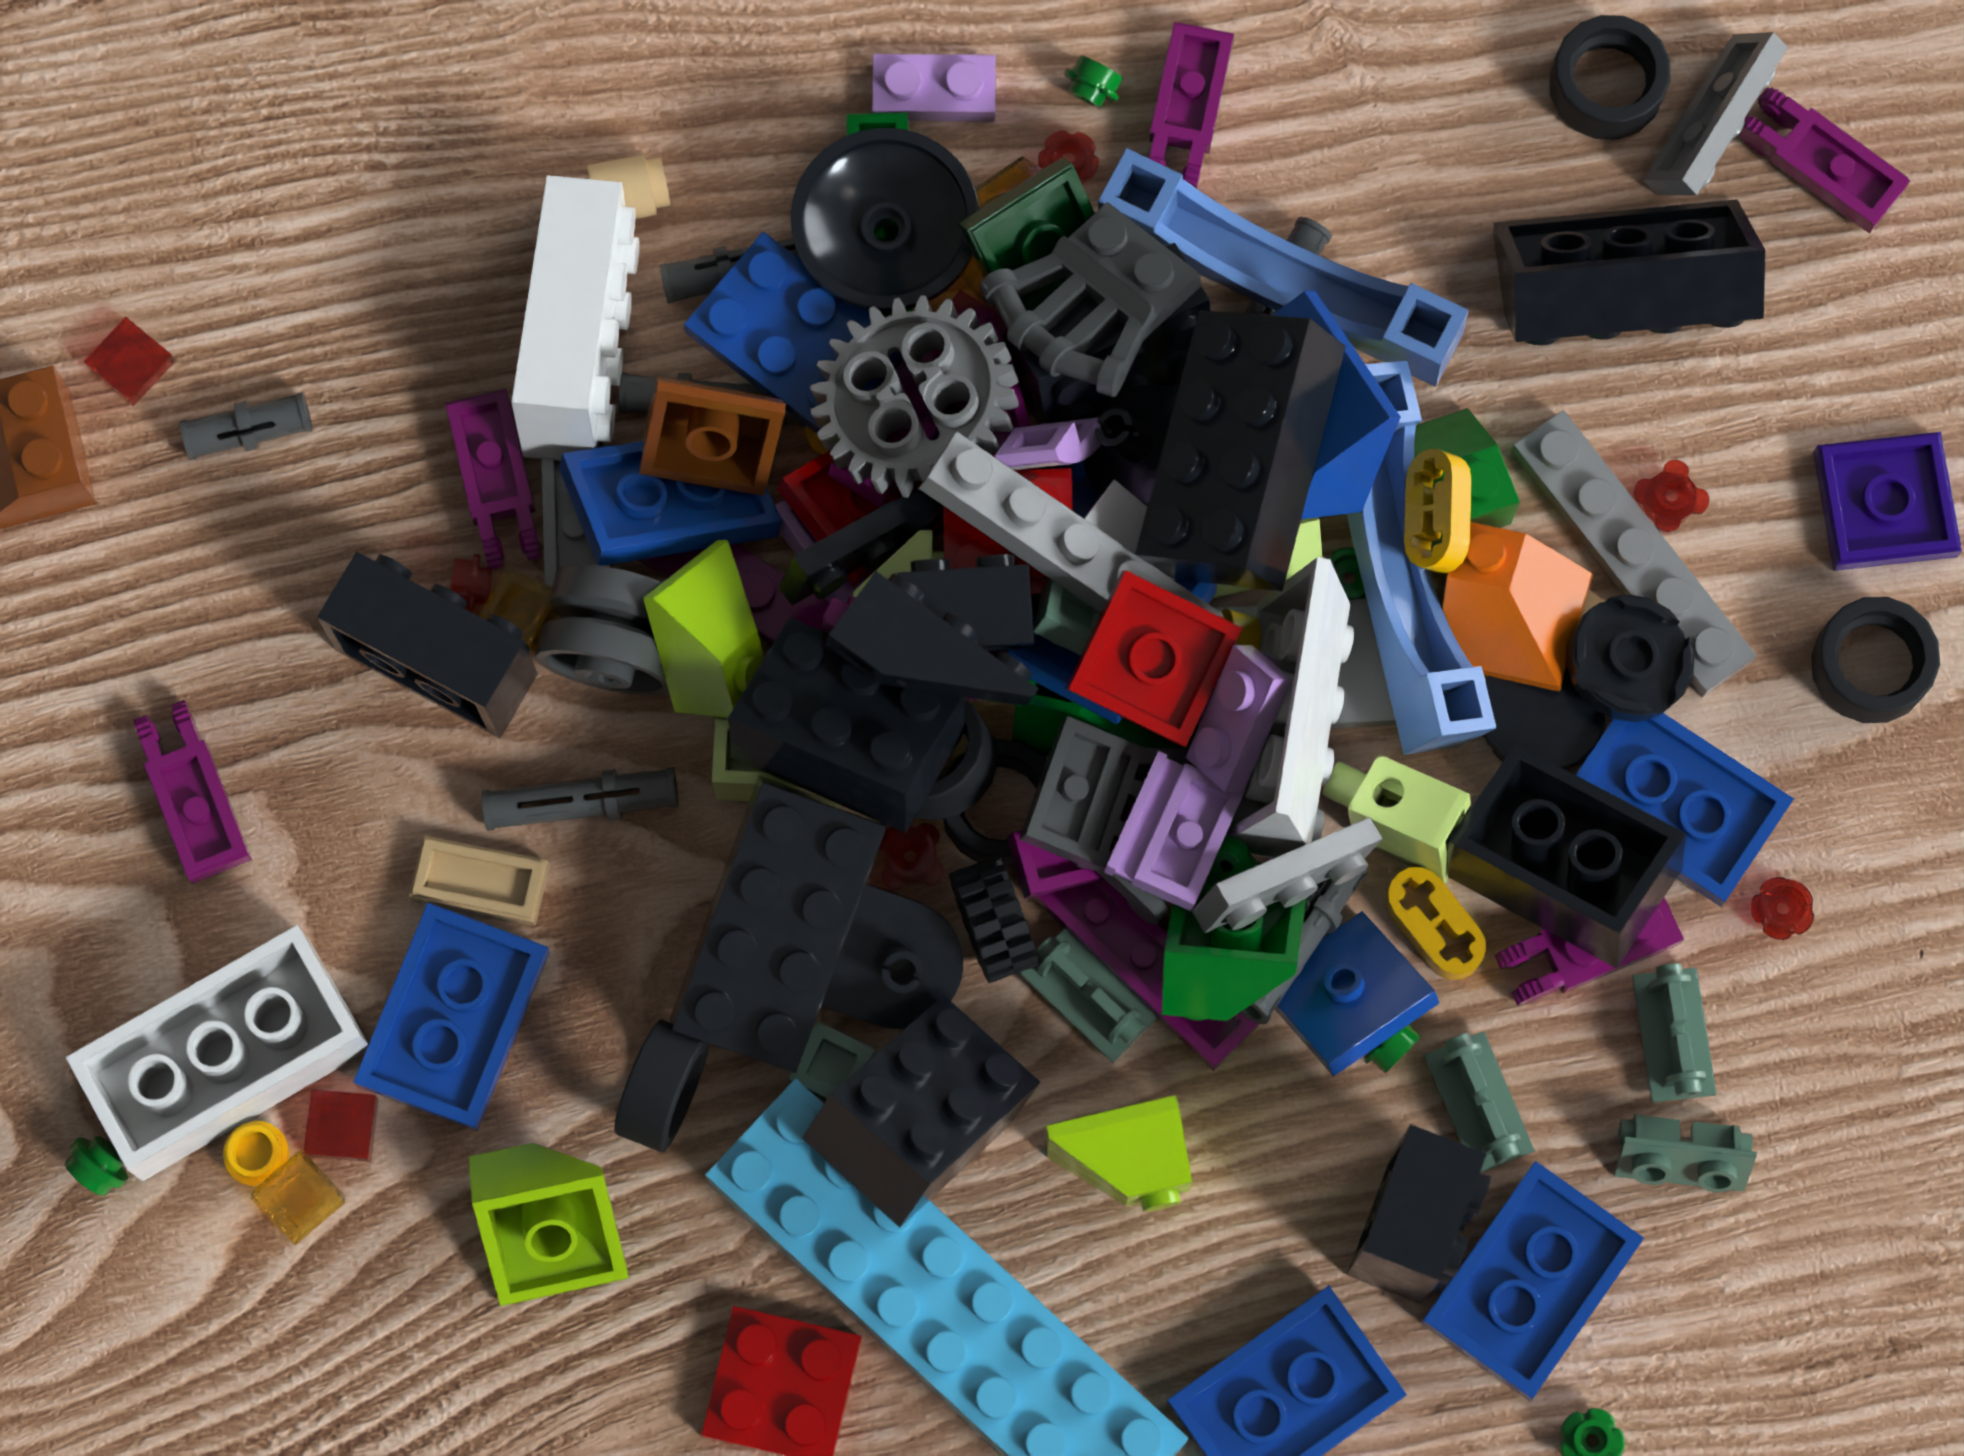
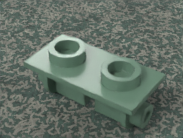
M1066 928L1055 938L1050 936L1035 951L1038 966L1020 973L1032 987L1112 1064L1158 1018Z
M1672 963L1656 967V972L1632 975L1651 1103L1716 1096L1697 967L1682 969V964Z
M1484 1031L1472 1036L1469 1033L1461 1034L1446 1041V1046L1424 1054L1460 1143L1487 1154L1481 1172L1535 1151Z
M1634 1114L1633 1120L1621 1119L1619 1123L1618 1145H1622L1614 1170V1177L1631 1178L1648 1185L1674 1183L1700 1186L1702 1189L1710 1192H1727L1730 1190L1744 1192L1757 1158V1152L1752 1151V1134L1741 1133L1740 1126L1737 1125L1728 1126L1693 1121L1690 1131V1142L1680 1141V1120Z

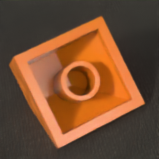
M1470 522L1468 553L1460 566L1448 572L1442 610L1463 653L1473 667L1482 666L1485 676L1560 692L1567 669V641L1576 622L1582 617L1593 579L1592 573L1526 533Z

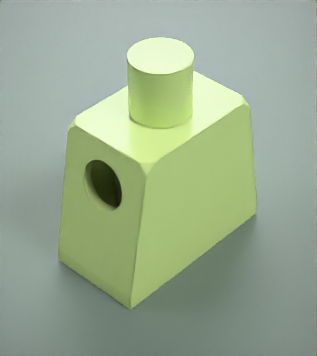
M1378 756L1367 774L1341 761L1337 762L1332 769L1329 781L1323 788V796L1348 808L1351 825L1370 817L1383 838L1375 847L1376 849L1409 867L1429 869L1446 884L1449 879L1448 841L1471 809L1470 794L1385 756Z

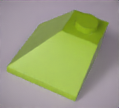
M717 540L643 597L674 711L676 713L728 718L762 663L764 654L728 540Z
M1176 1095L1046 1125L1044 1146L1047 1158L1125 1206L1141 1203L1143 1212L1162 1210L1180 1204L1179 1193L1190 1191L1192 1177Z
M535 1143L468 1157L472 1206L500 1306L629 1278L602 1167Z

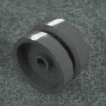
M575 564L560 567L555 573L548 603L561 618L547 621L542 626L535 658L540 665L555 674L596 688L646 696L669 693L643 597L663 582L630 571L598 565Z

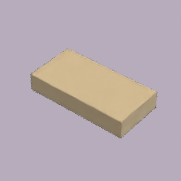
M423 835L408 897L411 902L426 905L428 902L441 908L536 927L550 863L544 859Z

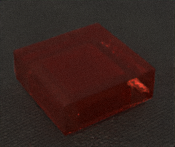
M127 317L84 360L85 365L92 373L133 407L176 362L171 353Z
M311 1089L303 1154L306 1157L371 1162L379 1103L378 1096L374 1094Z

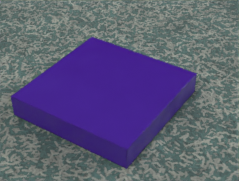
M1941 432L1816 446L1813 456L1833 571L1956 558L1960 555L1962 547Z

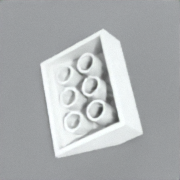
M1315 558L1285 581L1283 592L1273 590L1258 601L1256 617L1260 621L1262 629L1259 651L1275 658V665L1288 675L1292 682L1225 836H1232L1242 840L1247 844L1251 854L1273 859L1320 839L1324 827V812L1317 808L1321 785L1325 786L1329 781L1334 765V750L1327 746L1331 724H1335L1338 721L1344 702V689L1337 686L1341 663L1347 661L1354 640V628L1347 625L1350 602L1329 559Z

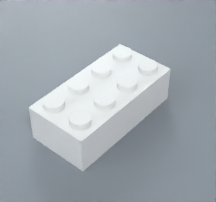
M550 175L546 177L511 401L523 457L537 459L543 457L561 461L562 453L600 448V442L611 443L615 425V405L609 404L611 385H620L623 370V349L617 348L619 329L628 330L631 316V293L626 292L627 274H636L639 261V237H634L635 208L625 206L622 182Z
M296 925L65 1058L127 1171L141 1181H144L366 1053L369 1044L311 941L300 927Z

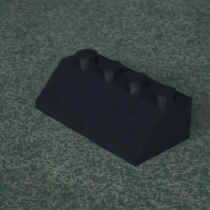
M1738 199L1493 222V235L1504 315L1515 342L1525 341L1532 345H1549L1557 342L1559 338L1588 336L1593 339H1611L1620 335L1621 332L1639 330L1667 334L1677 332L1683 326L1711 324L1716 327L1730 328L1741 325L1744 320L1764 319L1766 250Z

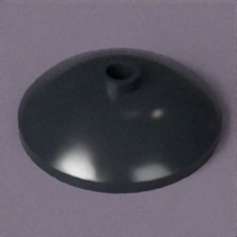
M867 129L835 141L818 154L806 168L796 187L792 201V237L796 252L805 270L823 290L834 298L864 310H869V308L874 306L880 312H892L894 299L900 298L905 309L916 307L921 295L926 296L928 302L948 290L964 273L973 254L958 223L980 210L979 201L967 171L958 159L941 144L929 137L904 129ZM883 226H890L898 232V235L895 239L884 242L875 236V232Z

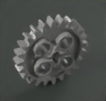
M921 295L915 310L907 312L900 298H896L893 302L892 315L885 318L873 306L869 308L872 324L868 327L863 328L852 320L847 323L853 337L849 343L837 339L830 340L829 344L837 360L817 362L816 366L823 379L826 380V382L812 384L810 388L817 403H820V405L811 409V415L817 426L822 427L817 432V435L825 450L832 449L830 455L839 469L849 466L848 470L857 484L862 483L871 475V481L877 493L883 494L892 480H896L902 496L909 497L914 482L924 481L941 452L956 432L983 450L997 453L1000 446L993 435V431L1009 432L1013 429L1008 414L1003 411L1019 407V401L1014 389L1009 388L1018 383V377L1013 365L1007 364L1011 360L1008 349L1004 342L996 343L998 337L991 323L979 327L980 323L973 309H967L957 318V312L950 299H946L940 305L937 312H932L927 297ZM943 350L940 357L928 363H919L921 357L927 352ZM893 352L901 353L940 433L937 440L932 441L928 439L890 361V355ZM886 378L878 388L871 391H861L870 380ZM954 402H969L959 413L952 415L943 414L945 409ZM911 429L908 435L901 441L895 443L886 442L889 435L894 431Z

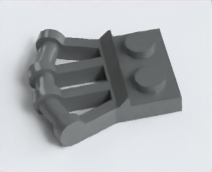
M1107 202L1069 238L1062 236L1050 255L1013 271L1010 269L996 270L988 274L981 281L979 289L987 304L996 306L1008 329V341L1020 351L1028 349L1040 358L1039 365L1053 377L1063 374L1097 385L1098 393L1115 397L1121 389L1143 340L1201 287L1199 272ZM1060 279H1066L1035 310L1026 311L1020 299L1021 296ZM1087 296L1098 304L1065 337L1059 336L1055 338L1049 333L1057 323ZM1119 321L1125 325L1111 356H1108L1105 361L1084 354Z
M1066 716L1060 721L1019 840L1073 861L1077 867L1097 871L1127 899L1131 909L1140 918L1150 924L1157 925L1168 911L1165 905L1168 901L1131 885L1132 882L1115 874L1113 876L1108 875L1104 871L1112 855L1109 851L1112 842L1117 844L1126 824L1120 821L1125 803L1129 801L1135 804L1144 784L1134 779L1137 769H1150L1158 751L1166 754V758L1183 766L1187 763L1197 768L1186 758L1189 748H1144Z

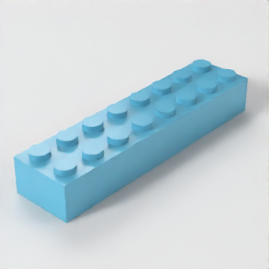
M796 1078L705 1174L710 1186L1001 1456H1176L1189 1438L931 1201H928L899 1228L808 1145L802 1137L824 1103Z

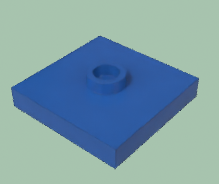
M1361 911L1339 926L1335 932L1323 937L1275 1010L1334 1077L1438 1005L1439 1000L1431 985L1368 916Z

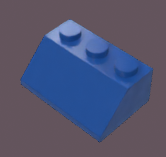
M1315 290L1304 291L1271 316L1310 318L1346 347L1301 519L1362 512L1401 416Z

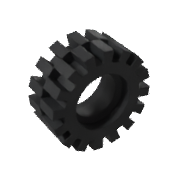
M995 856L949 873L951 887L956 897L958 909L962 915L964 927L968 932L970 943L988 983L1038 966V959L1034 950L1033 940L1029 934L1027 922L1001 858Z

